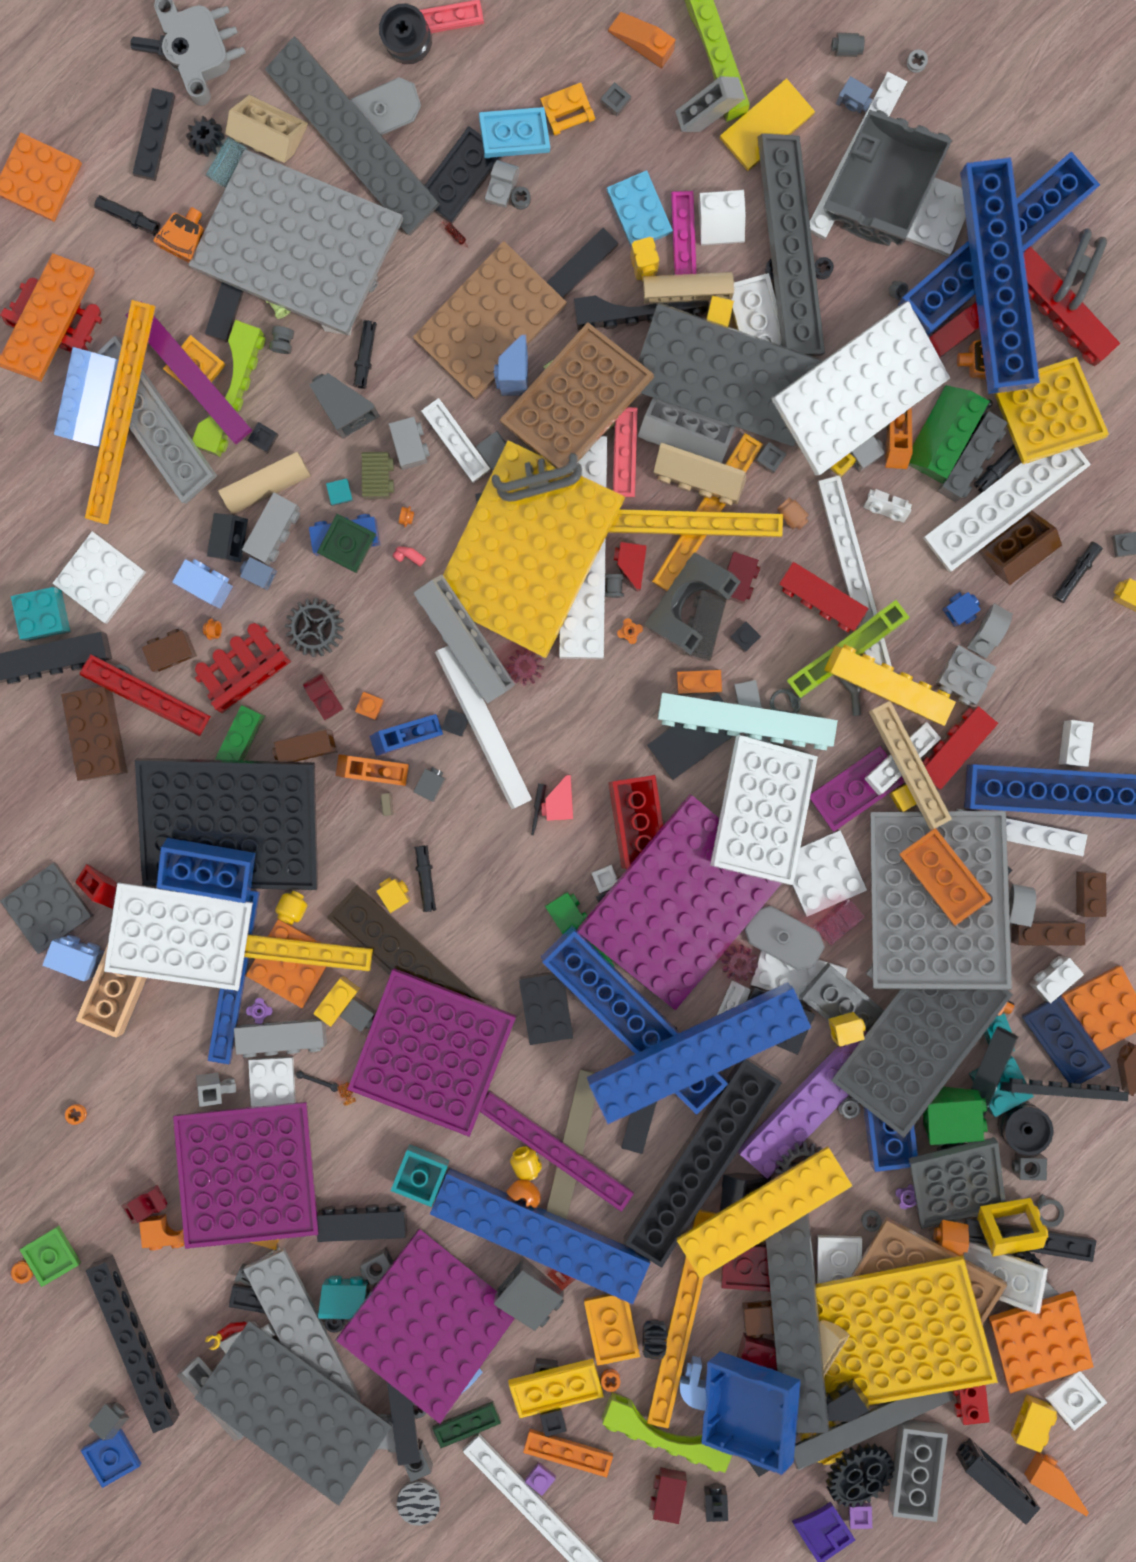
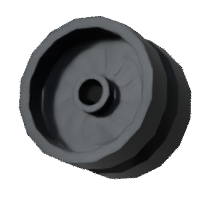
M403 3L390 7L382 15L379 23V35L389 55L395 61L402 64H415L423 60L432 46V33L423 13L417 7Z
M1023 1102L999 1115L997 1123L998 1132L1003 1141L1018 1153L1028 1156L1036 1155L1046 1150L1052 1142L1054 1134L1052 1121L1046 1113L1032 1103Z

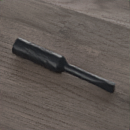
M538 783L531 833L533 836L537 826L539 811L542 809L546 784Z

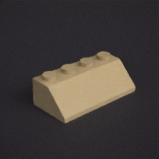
M664 443L660 445L654 474L658 477V481L665 484H670V481L677 483L678 488L685 491L697 490L699 495L706 498H711V496L720 498L719 502L729 506L732 503L738 504L747 480L745 471Z

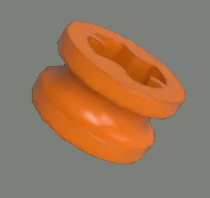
M80 1104L68 1107L65 1112L66 1121L72 1125L83 1122L87 1116L85 1107ZM72 1109H75L76 1112L80 1111L79 1120L71 1116V1113L74 1112Z
M606 1369L601 1375V1385L608 1392L616 1391L620 1386V1375L615 1369ZM614 1376L615 1383L610 1382L607 1384L606 1377L612 1378Z

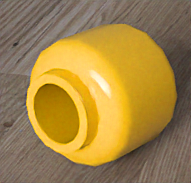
M292 891L291 894L284 893L275 908V912L278 915L277 918L290 925L300 922L308 907L307 903L303 900L304 896L295 891Z
M527 1146L516 1149L510 1159L515 1175L522 1180L530 1181L535 1179L542 1169V1163L537 1152Z

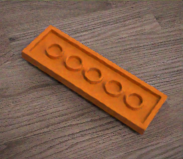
M52 253L0 355L1 368L40 382L42 381L95 274L94 268Z

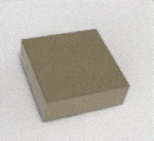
M391 793L381 794L382 815H394Z

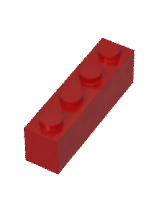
M795 562L792 563L780 582V585L783 586L782 592L792 598L796 594L802 598L800 603L810 609L815 606L821 610L819 615L829 621L831 618L839 621L837 626L848 633L850 630L856 631L869 611V608Z
M979 706L969 707L961 715L962 721L958 725L955 723L947 731L948 737L944 741L940 740L933 747L934 753L929 758L926 756L922 760L937 790H941L999 724Z

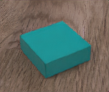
M348 479L326 483L332 506L353 501Z

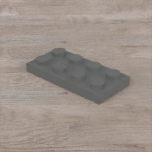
M829 963L824 966L799 996L827 1020L854 1012L859 1018L863 1019L867 1032H869L885 1011Z

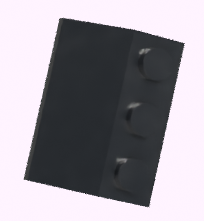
M731 1173L723 1175L720 1212L770 1182L771 1176L767 1179L764 1175Z

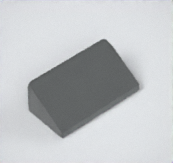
M495 431L476 446L492 470H494L506 442L499 432Z

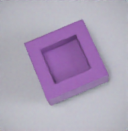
M538 1462L525 1478V1483L542 1496L554 1482L556 1475Z
M857 1503L854 1508L849 1504L850 1529H872L871 1503H863L862 1506Z

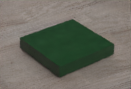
M336 514L317 554L357 574L377 534Z

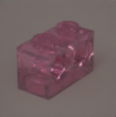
M846 899L813 927L819 931L820 935L829 945H832L865 917L851 900Z

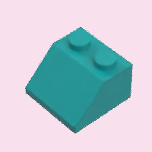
M341 1276L326 1278L322 1285L318 1319H351L369 1295V1281L361 1276H353L350 1279H342Z

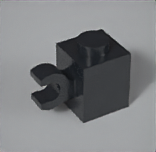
M713 1483L709 1486H704L706 1522L728 1521L726 1485L722 1486L721 1484Z

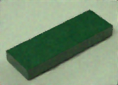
M491 1401L445 1420L440 1424L433 1425L432 1429L440 1448H444L501 1424V1419L494 1402Z

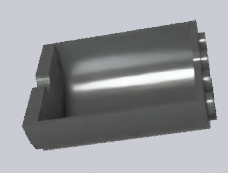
M869 109L852 148L860 132L881 139V145L872 163L851 156V148L823 209L832 221H841L844 223L843 229L862 239L890 246L891 242H894L899 246L905 242L952 143V139L944 133L936 134L930 132L928 128L922 125L911 128L908 126L909 123L903 118L895 119L889 117L883 111L877 110L875 112Z

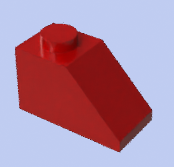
M620 542V548L615 547L614 561H618V569L625 575V578L635 591L640 592L647 545Z
M86 864L75 883L92 901L114 909L118 883L94 867Z

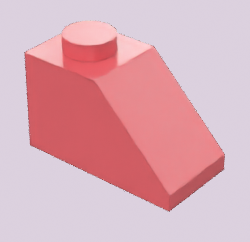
M566 775L547 796L546 803H542V816H547V821L573 819L571 775Z

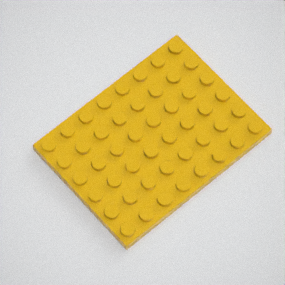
M508 440L443 576L474 622L546 658L625 497L581 476L575 484L517 501H504L499 497L497 489L492 484V476L499 475L501 482L504 483L526 477L525 463L530 462L533 466L534 475L539 474L538 459L543 458ZM544 459L547 471L556 469ZM573 471L566 476L551 479L549 482L569 477L573 474ZM526 486V487H522V488H519V489H515V490H511V491H506V492L512 493V492H516V491H519V490L527 489V488H530V487H529V486Z
M964 1256L816 1284L819 1322L828 1321L834 1323L850 1334L824 1376L826 1392L830 1393L840 1383L854 1379L868 1399L869 1405L998 1383Z

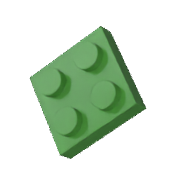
M60 1226L55 1227L19 1249L41 1287L81 1264Z

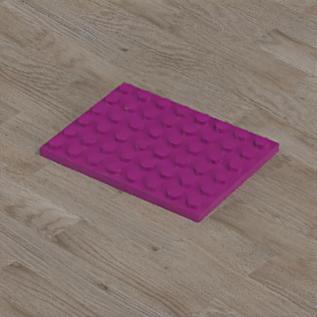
M691 794L688 795L576 929L578 933L674 1010L680 1006L782 884L710 866L719 818Z

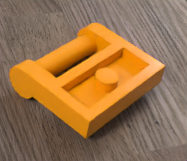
M581 82L540 98L554 136L561 134L560 131L588 121L590 123L595 121L593 110L590 107ZM580 109L584 110L583 113L578 114L576 116L570 117L558 123L556 121L557 118H560L562 116L568 115Z

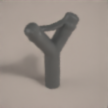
M838 677L851 694L853 716L861 715L860 692L863 688L854 686V684Z

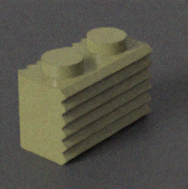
M362 452V497L364 499H391V493L395 491L394 480H390V471H394V458H390L388 452Z

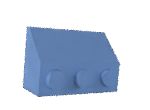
M521 335L499 357V365H494L495 383L497 389L501 391V396H521L528 389L526 335Z

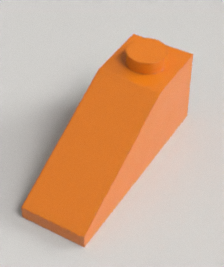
M623 12L619 13L608 29V32L661 69L675 49L676 39L655 25Z
M912 407L887 425L885 468H908L912 455Z
M338 754L335 776L406 786L409 764Z
M1037 1451L1024 1473L1028 1481L1087 1516L1089 1514L1088 1510L1057 1465L1058 1461L1047 1453L1044 1456Z

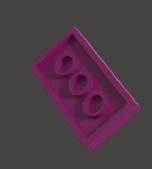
M881 746L875 748L810 794L811 802L832 832L905 783L901 776L883 794L878 795L864 779L888 757Z

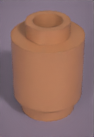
M790 497L777 508L780 514H783V520L792 530L796 527L800 530L809 522L806 519L809 514L796 500L793 501Z

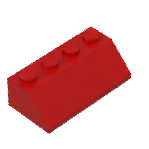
M656 775L608 782L621 868L628 869L663 827Z

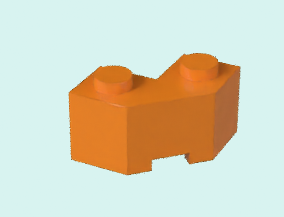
M942 1220L938 1228L934 1229L933 1239L936 1241V1244L958 1256H964V1252L968 1253L969 1248L968 1224Z

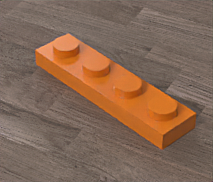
M530 1428L523 1449L525 1454L606 1478L613 1459V1453L553 1435L545 1437V1433Z

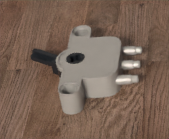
M155 0L154 7L165 35H161L160 40L132 37L130 41L131 49L133 51L158 54L161 60L168 61L174 70L180 72L187 92L193 102L199 106L206 105L211 99L206 81L226 73L230 67V61L246 53L244 47L235 48L227 51L223 40L238 33L235 26L219 31L215 20L230 12L229 8L225 6L209 11L205 6L198 5L179 12L173 0ZM171 8L168 12H163L164 9ZM203 89L200 94H195L196 90Z

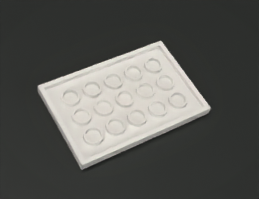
M741 735L736 736L710 866L793 885L818 756Z
M118 883L104 972L238 991L253 902L239 903L153 887Z

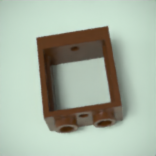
M322 730L274 742L275 747L272 748L274 759L279 762H298L337 752L333 731Z

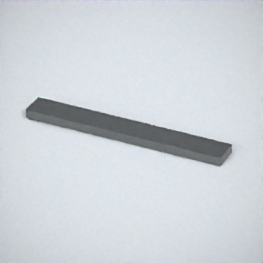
M947 1391L886 1402L851 1422L844 1421L829 1428L828 1433H817L795 1443L794 1451L795 1466L798 1470L950 1402L954 1400L952 1393Z

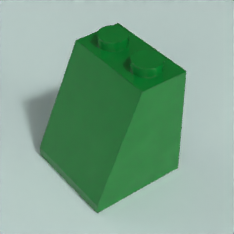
M942 1087L923 1112V1125L930 1145L984 1141V1132H987L988 1128L986 1119H983V1112H986L987 1108L985 1098H981L978 1090Z

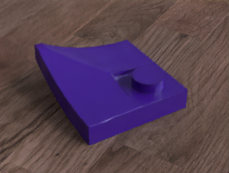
M831 1501L818 1510L792 1521L817 1562L827 1561L856 1540Z

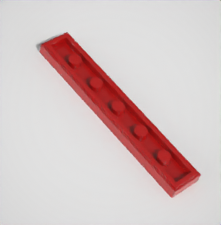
M91 654L80 671L79 675L199 737L210 720L211 716Z

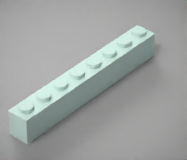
M667 693L661 694L657 720L662 721L661 725L674 727L675 723L684 724L683 728L696 730L697 726L706 727L705 732L718 733V730H725L727 735L739 736L740 733L749 734V738L755 740H762V736L770 737V742L783 744L784 740L792 741V745L805 747V744L808 743L814 744V749L826 751L827 747H834L838 720Z

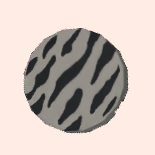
M426 1480L409 1481L401 1488L398 1494L397 1509L399 1515L404 1521L412 1525L421 1526L430 1523L440 1509L439 1491L432 1483Z

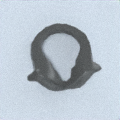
M786 688L776 690L770 697V709L797 714L801 708L802 698ZM786 693L789 696L794 709L793 712L780 710L774 706V700L778 694Z
M1042 1194L1036 1203L1039 1212L1043 1206L1049 1204L1057 1206L1059 1210L1058 1218L1054 1221H1047L1040 1216L1042 1225L1046 1227L1058 1226L1064 1218L1063 1206L1059 1201L1045 1198Z

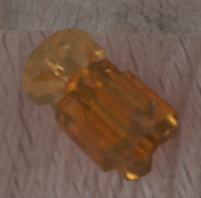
M349 1082L337 1087L341 1098L346 1099L343 1103L344 1106L356 1102L355 1098H351L353 1092L347 1090Z

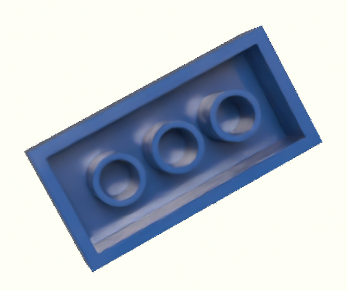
M167 838L161 847L157 888L246 903L251 892L256 853Z
M863 1106L870 1166L873 1170L878 1172L910 1168L908 1158L918 1156L914 1125L907 1135L903 1137Z

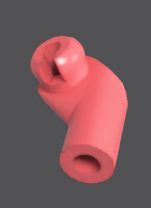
M398 546L392 555L399 562L403 561L404 557H407L419 567L426 560L423 555L411 547Z

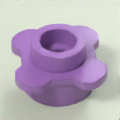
M257 998L255 1003L246 1009V1013L255 1019L256 1024H262L264 1018L270 1016L273 1012V1009L264 1002L263 998Z
M909 1184L908 1187L903 1189L898 1188L895 1191V1195L900 1200L899 1206L902 1209L916 1205L913 1184Z

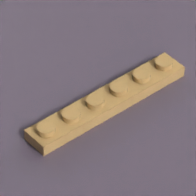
M891 701L869 711L929 829H935L952 820Z

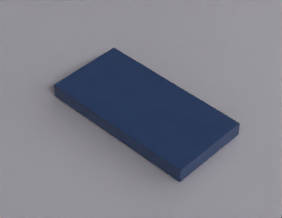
M1062 995L1057 997L1052 1003L1045 1001L1022 1015L1028 1027L1067 1082L1082 1084L1111 1068L1105 1056Z

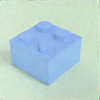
M185 559L172 583L221 609L233 588L228 583L229 578L215 570L209 573L210 568L195 559L192 562Z
M67 935V937L52 940L42 966L81 981H86L94 977L105 951L100 950L101 947L97 944H84L80 942V938Z

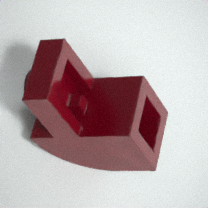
M321 672L303 683L306 693L315 704L324 721L344 710L334 693L336 691L325 673Z
M155 1185L121 1206L130 1222L136 1224L151 1214L162 1211L168 1203L158 1185Z

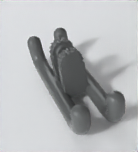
M1085 228L1080 232L1079 238L1081 240L1060 289L1053 297L1055 302H1060L1071 286H1076L1082 281L1078 293L1069 304V309L1072 311L1076 310L1086 297L1107 245L1106 237H1099L1094 242L1096 249L1092 258L1084 255L1092 236V231L1089 228Z
M571 453L568 464L563 467L547 471L544 458L538 459L539 474L534 475L533 466L530 462L525 463L526 477L504 483L501 482L499 475H493L491 480L493 486L497 489L499 497L504 501L511 502L575 484L582 475V466L578 463L577 455ZM573 471V474L569 477L549 482L551 479L568 475ZM526 486H529V487H530V488L523 489V490H519V491L512 492V493L506 492V491H511V490L519 489V488L526 487Z

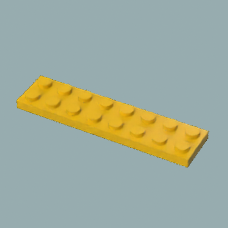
M827 1146L676 1239L701 1279L852 1187V1184Z

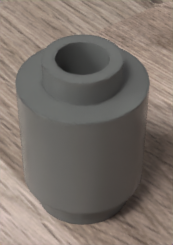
M837 33L836 37L832 38L831 51L835 52L836 57H857V55H862L865 44L864 35H859V33Z

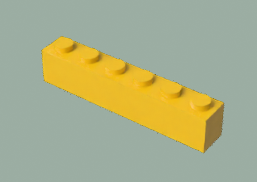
M844 644L843 648L834 647L825 666V671L934 723L945 726L956 703L949 699L950 694L938 690L936 693L930 690L931 685L923 681L915 683L912 681V676L901 672L899 675L893 672L894 667L882 663L880 666L874 663L875 658L863 654L861 657L855 654L856 649Z

